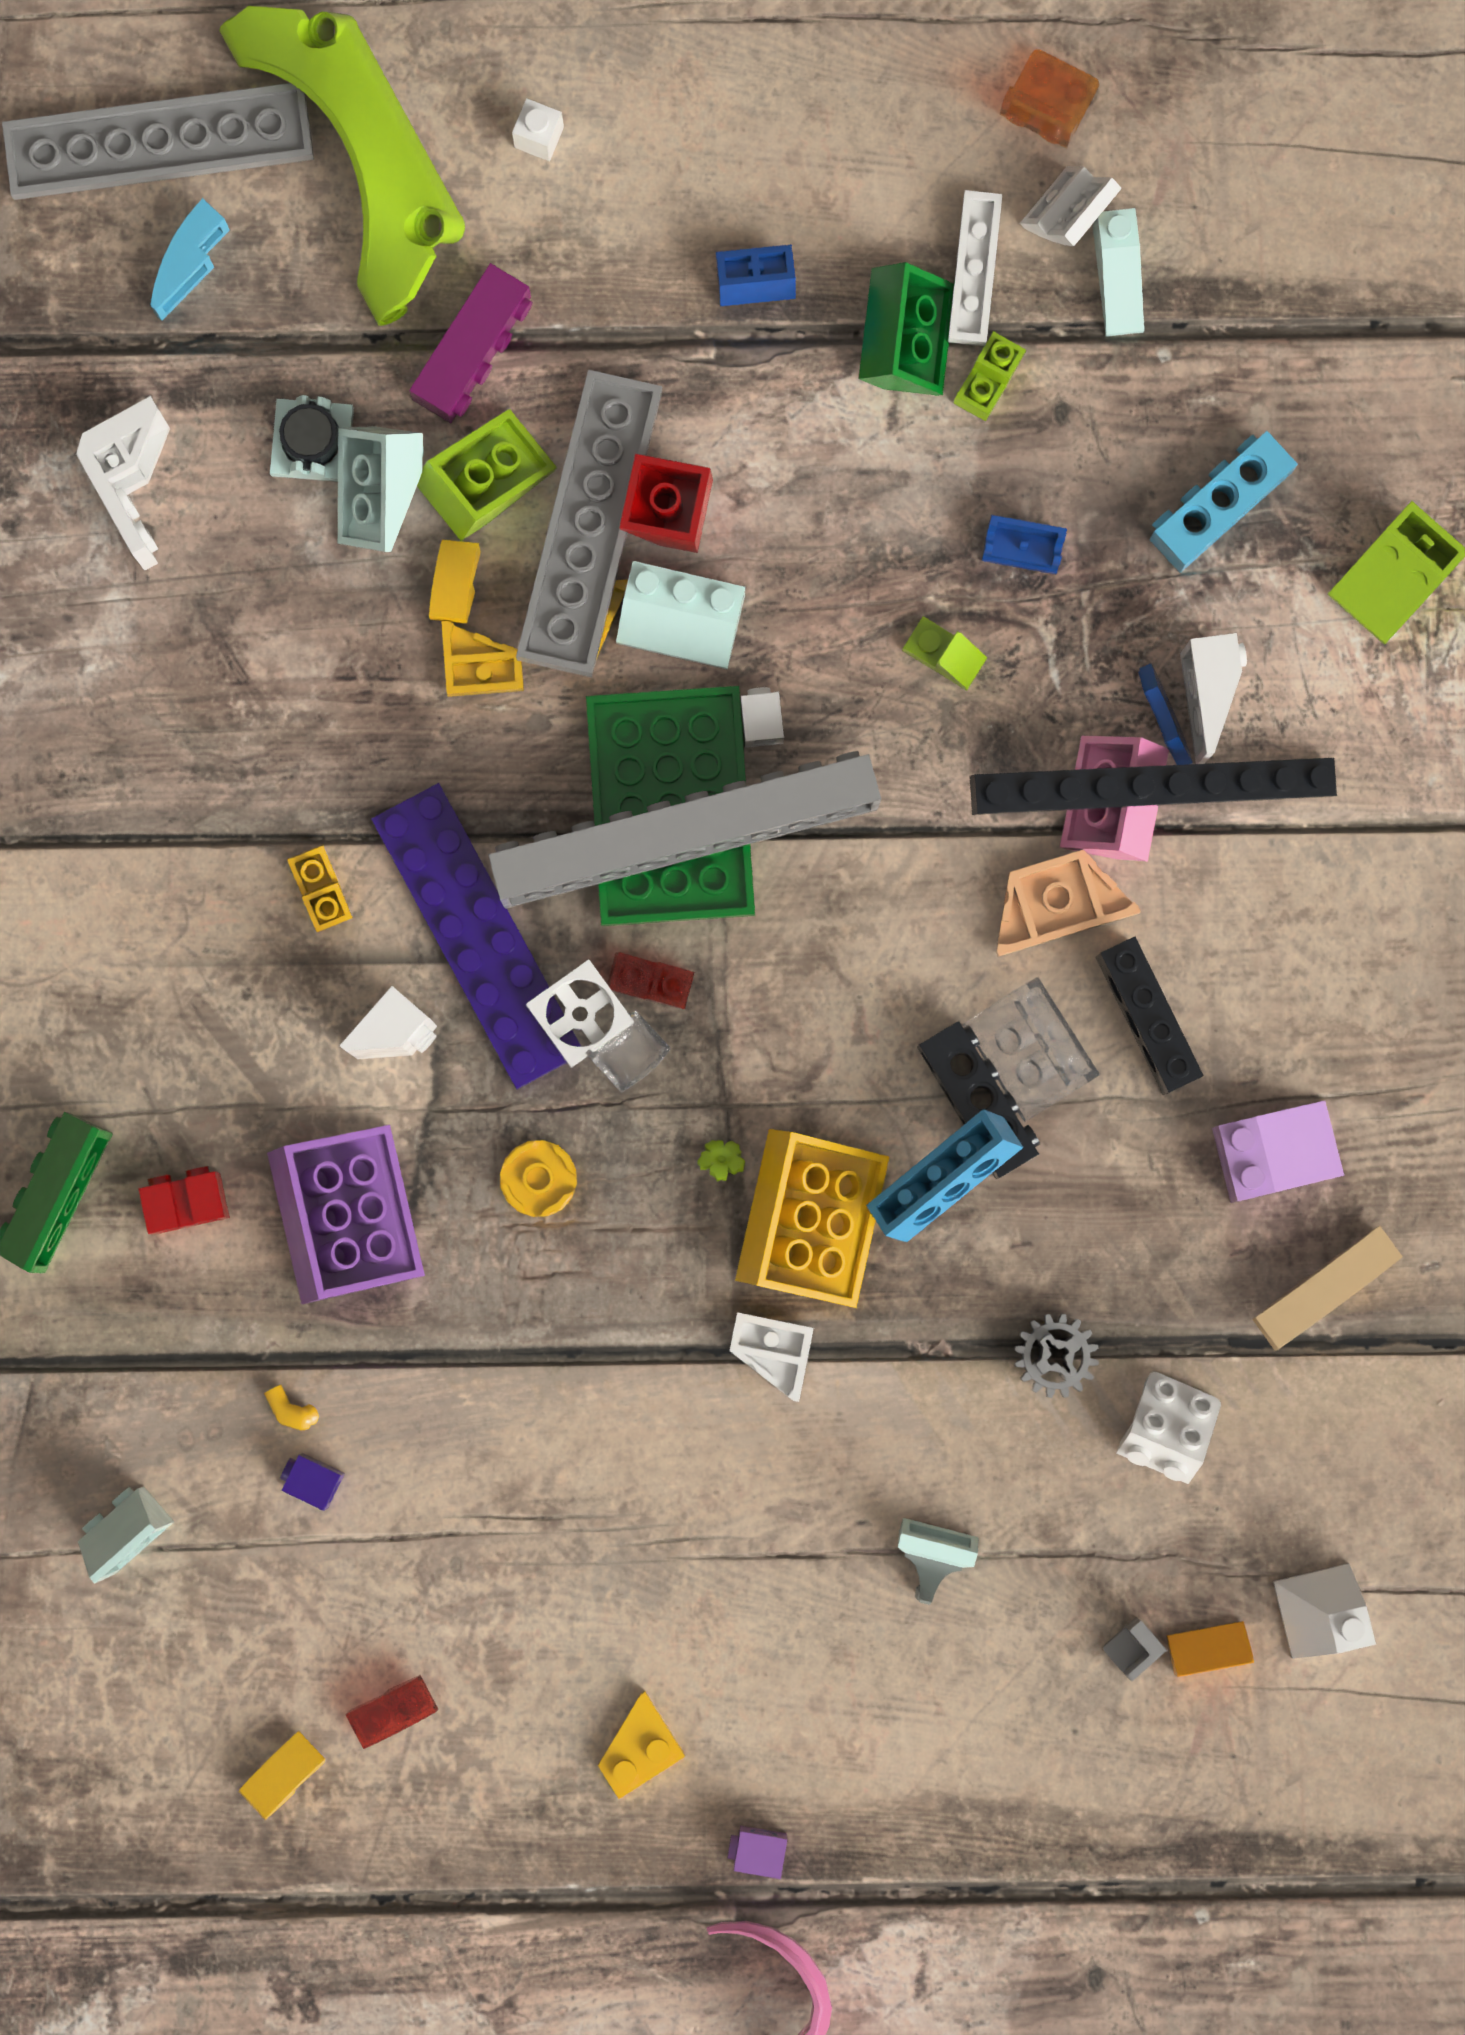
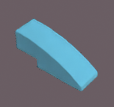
M203 198L187 215L173 236L162 259L154 283L150 304L154 313L161 321L214 268L207 253L230 231L225 218Z

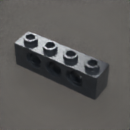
M1136 936L1098 954L1095 958L1162 1095L1203 1077L1204 1075Z
M958 1021L919 1044L917 1049L963 1125L983 1110L976 1108L972 1104V1091L976 1088H984L990 1093L991 1104L984 1110L1004 1117L1023 1146L1019 1152L993 1172L994 1177L999 1179L1039 1155L1035 1147L1039 1146L1040 1142L1029 1125L1025 1127L1021 1125L1015 1115L1020 1112V1109L1010 1092L1008 1091L1003 1094L997 1085L996 1080L1000 1078V1075L991 1060L987 1058L983 1061L976 1050L980 1042L969 1025L963 1028ZM964 1055L970 1060L971 1071L968 1075L959 1076L952 1071L950 1063L954 1056Z

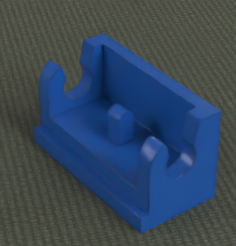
M792 244L716 252L720 306L796 299V277Z
M991 515L987 527L982 561L1056 575L1061 563V552L1067 528Z

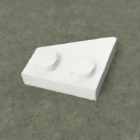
M737 1313L729 1351L791 1400L799 1402L814 1328Z

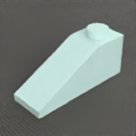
M1136 209L1103 211L1094 221L1092 227L1106 336L1143 333L1141 257Z

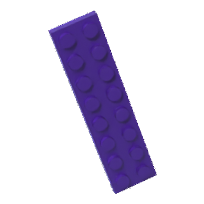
M437 783L371 818L515 1088L518 1090L566 1064L567 1062L526 1006L529 1001L548 989L549 986L507 908H504L500 901L496 887L440 784ZM554 996L549 999L546 1008V1018L549 1025H552L564 1016ZM573 1030L560 1038L565 1044L581 1047Z

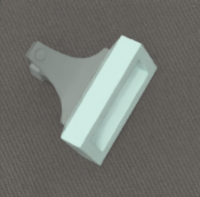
M906 1518L902 1519L898 1537V1548L905 1552V1557L912 1561L917 1569L920 1584L916 1587L915 1597L920 1603L928 1605L932 1603L939 1584L948 1574L962 1571V1568L974 1567L978 1554V1537Z

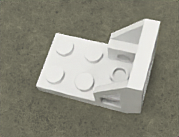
M151 396L82 433L76 453L129 550L144 570L158 564L152 553L158 550V547L141 520L135 523L134 519L140 517L127 495L149 483L170 430Z

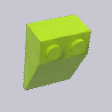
M508 409L428 460L422 468V474L417 487L460 541L490 523L552 474L557 467L511 409Z

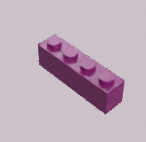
M490 263L410 388L409 392L412 400L450 424L456 415L462 417L471 404L472 397L469 395L477 383L482 385L488 378L492 370V365L489 364L497 351L503 353L510 343L513 335L510 330L517 320L522 322L528 315L533 304L530 301L529 286Z

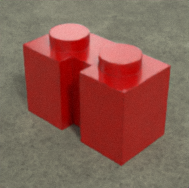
M209 1166L185 1171L187 1178L172 1181L171 1175L147 1179L149 1186L138 1188L147 1233L156 1235L230 1218L221 1173L216 1171L210 1172Z

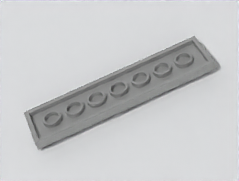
M291 83L2 122L10 192L14 200L314 160L306 94Z
M588 370L516 655L517 661L592 678L627 537V532L620 530L619 527L635 454L647 456L662 396V386Z

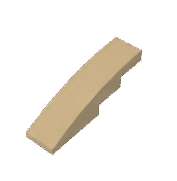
M1378 1226L1369 1231L1348 1249L1337 1254L1316 1272L1305 1277L1252 1320L1275 1351L1279 1350L1368 1285L1403 1256L1382 1227Z

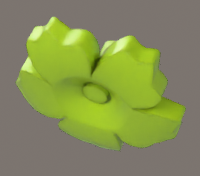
M711 1140L705 1144L704 1148L706 1151L701 1152V1157L697 1161L700 1170L710 1169L709 1174L715 1177L716 1181H726L728 1171L735 1175L738 1172H743L745 1160L741 1158L742 1151L740 1150V1145L733 1141H729L724 1145L722 1140Z

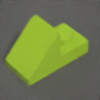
M924 616L902 649L906 654L966 691L987 660V657L962 633L957 631L953 635Z

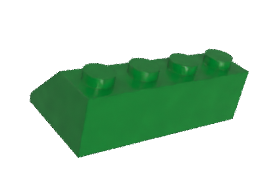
M64 1112L61 1118L57 1116L53 1120L47 1133V1137L51 1140L45 1152L40 1151L30 1167V1173L34 1175L28 1187H22L14 1199L12 1207L16 1209V1212L11 1222H5L0 1228L1 1257L29 1273L46 1272L113 1133L68 1112Z

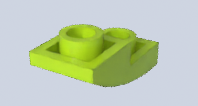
M993 331L978 356L973 369L957 393L953 404L986 422L1025 355L1026 349Z

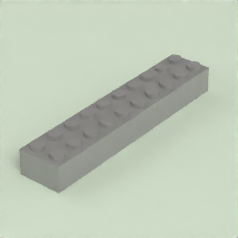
M859 751L848 752L837 756V762L822 766L821 761L810 762L799 766L798 773L784 776L783 771L769 773L760 777V783L746 786L745 781L731 783L723 786V793L708 796L707 791H701L686 796L685 803L674 806L670 805V801L652 804L647 807V813L633 816L632 811H625L610 816V822L595 826L594 821H587L572 826V832L557 836L556 831L538 834L533 837L534 842L519 846L518 841L500 844L495 847V853L488 854L500 901L506 909L877 811L881 802V796L870 755L860 756Z

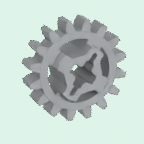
M1045 1314L1044 1324L1041 1326L1035 1320L1030 1321L1029 1323L1033 1331L1030 1334L1023 1331L1019 1333V1336L1025 1341L1024 1346H1014V1351L1022 1354V1359L1014 1362V1366L1024 1367L1026 1370L1020 1377L1021 1381L1025 1382L1033 1379L1034 1383L1031 1390L1037 1393L1042 1386L1046 1387V1397L1049 1398L1053 1397L1055 1389H1059L1063 1398L1069 1396L1068 1387L1072 1386L1077 1391H1082L1083 1387L1080 1380L1082 1378L1088 1380L1094 1378L1087 1371L1088 1367L1099 1365L1098 1360L1090 1358V1352L1099 1349L1098 1345L1088 1344L1086 1341L1092 1335L1091 1330L1078 1331L1081 1324L1079 1319H1075L1070 1325L1066 1324V1314H1060L1057 1322H1053L1050 1314ZM1060 1329L1070 1333L1072 1336L1064 1341L1055 1340L1048 1331ZM1036 1340L1040 1346L1039 1356L1037 1360L1031 1363V1348ZM1048 1344L1052 1345L1055 1349L1063 1348L1065 1350V1353L1061 1356L1064 1367L1055 1362L1048 1363L1047 1359L1051 1356ZM1081 1348V1364L1076 1372L1073 1366L1074 1353ZM1048 1371H1055L1059 1373L1064 1381L1050 1382L1040 1376Z

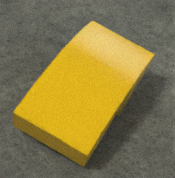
M441 540L431 591L430 620L467 624L475 595L473 581L481 554L479 543Z
M323 844L287 859L316 932L353 918Z
M298 1731L247 1780L238 1792L266 1820L295 1793V1789L325 1763V1758Z

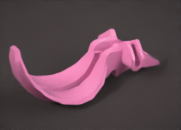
M749 1921L721 1922L707 1927L709 1935L717 1933L740 1934L752 1937L777 1950L798 1971L808 1987L813 2001L810 2020L798 2035L826 2034L832 2011L826 1978L806 1949L793 1938L777 1929Z

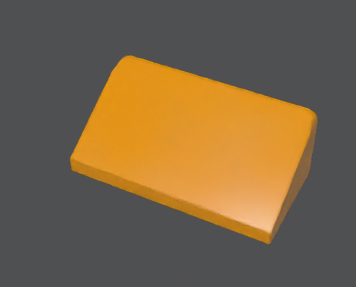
M1244 1621L1167 1635L1173 1672L1177 1677L1254 1663Z

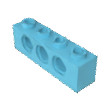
M1268 431L1258 439L1254 434L1247 438L1236 449L1240 454L1230 464L1223 460L1208 474L1212 480L1202 489L1195 485L1180 499L1184 505L1174 514L1167 510L1152 524L1156 530L1149 540L1179 573L1187 568L1292 474L1298 465ZM1240 468H1253L1258 475V480L1254 482L1244 480L1240 475ZM1212 493H1225L1230 500V505L1227 507L1217 506L1212 500ZM1186 517L1197 518L1201 522L1202 530L1199 532L1187 530L1183 519Z

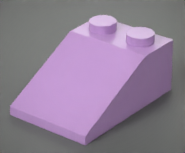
M1325 1101L1212 1128L1231 1203L1344 1176Z

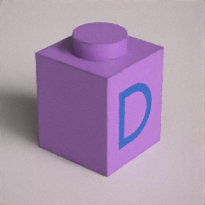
M740 1825L739 1835H731L727 1859L734 1860V1871L781 1879L787 1845V1833Z

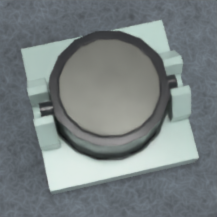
M307 395L299 396L296 400L277 399L270 475L273 477L338 482V428L352 427L353 405L332 403L331 400L320 396L317 399H310Z

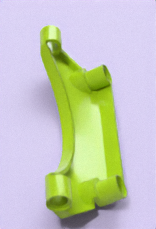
M247 6L236 16L225 21L219 31L239 67L259 69L274 74L296 86L320 107L341 137L357 177L363 213V244L357 286L378 326L391 324L407 313L408 308L406 304L415 298L436 258L433 248L439 243L454 244L463 237L465 231L464 219L455 206L360 31L357 21L352 16L333 12H319L309 20L304 10ZM440 220H441V223H442L441 232H440V230H439Z

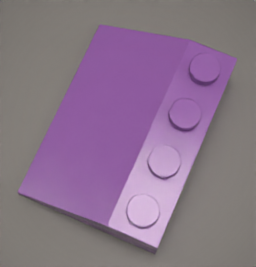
M390 1125L287 1145L267 1153L301 1304L425 1276Z

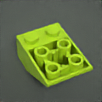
M1411 501L1327 595L1385 645L1464 559L1465 547Z

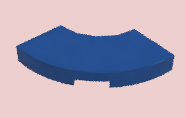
M1150 663L1139 668L1138 673L1144 694L1153 710L1164 742L1177 765L1193 763L1180 724L1153 665Z

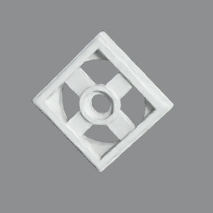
M589 959L526 1004L529 1011L571 1068L634 1024L633 1019ZM575 980H585L595 983L600 990L587 1000L579 999L569 984ZM556 994L566 1009L562 1018L549 1025L546 1018V1008L549 999ZM610 1003L614 1009V1019L609 1032L604 1034L594 1021L595 1013ZM576 1007H584L587 1010L588 1016L584 1021H576L573 1018L572 1012ZM572 1029L582 1030L591 1044L589 1046L576 1047L565 1044L560 1038Z

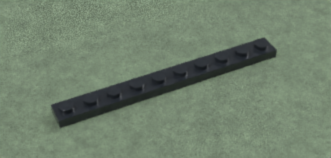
M1334 758L994 773L969 776L972 815L1337 796Z

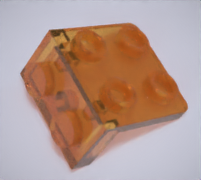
M1036 49L1031 53L1014 87H1009L1003 99L1000 115L1006 117L1014 125L1025 127L1039 134L1050 143L1059 144L1067 148L1099 88V81L1084 71L1040 49Z

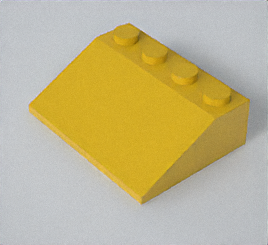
M769 1129L735 1281L856 1308L876 1221L866 1205L882 1193L889 1156L794 1132Z

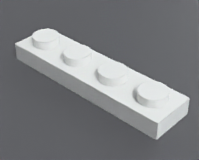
M969 190L964 192L948 342L978 346L986 345L1003 194Z

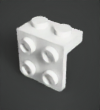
M1158 1372L1150 1373L1146 1379L1133 1422L1121 1439L1116 1454L1128 1458L1130 1462L1136 1465L1147 1466L1159 1471L1171 1480L1189 1484L1204 1462L1221 1407L1220 1400Z

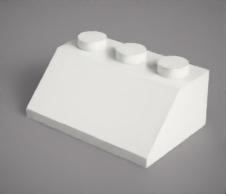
M391 986L341 1043L340 1047L357 1059L413 1055L416 1050L423 1053L435 1040L437 1035L433 1031L437 1025Z

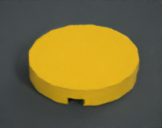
M545 1140L527 1141L515 1147L505 1158L500 1172V1188L506 1201L518 1212L531 1217L550 1216L562 1210L572 1199L577 1186V1172L570 1155L559 1145Z

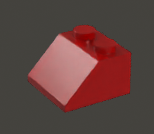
M635 454L619 527L620 530L662 547L698 553L713 483L711 468Z

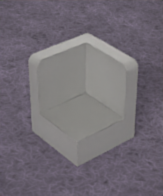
M1137 1617L1103 1646L1105 1653L1130 1681L1136 1679L1167 1651Z

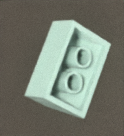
M633 561L623 599L616 644L728 669L745 598V587Z

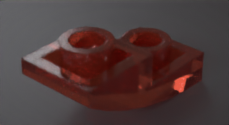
M616 952L607 985L616 993L685 1009L695 972Z
M419 1675L388 1689L377 1698L352 1708L345 1715L360 1744L365 1749L438 1711V1707L424 1680Z

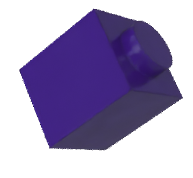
M302 1453L298 1455L296 1460L292 1458L288 1460L280 1477L281 1480L285 1481L281 1491L325 1511L329 1508L345 1473Z

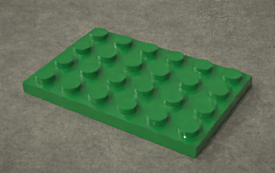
M739 686L586 696L595 826L609 823V817L617 813L632 811V815L636 816L647 813V807L655 803L670 801V805L674 806L685 803V797L690 794L707 791L708 796L723 793V786L739 781L746 782ZM750 844L598 884L601 926L755 916Z

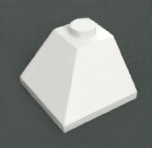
M1349 1563L1273 1581L1292 1659L1338 1654L1376 1645L1367 1606Z

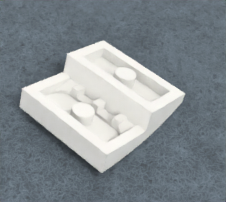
M1066 166L1020 224L1024 229L1042 238L1067 246H1075L1121 190V187L1112 177H1093L1084 166Z

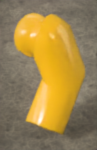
M282 1385L276 1386L264 1393L280 1424L302 1431L309 1429L310 1425H314L318 1421L317 1409L311 1404H307L304 1407L291 1404Z

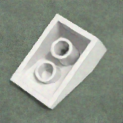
M1237 633L1190 639L1180 653L1196 764H1205L1215 753L1242 673V667L1247 664L1244 643L1238 644Z

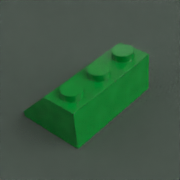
M907 262L871 269L859 380L884 390L935 396L943 395L954 283Z

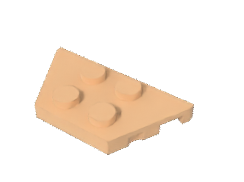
M1084 850L1011 871L1008 874L996 949L997 957L1140 913L1139 906L1135 902L1132 903L1117 887V884L1110 876L1103 873L1096 865V862Z

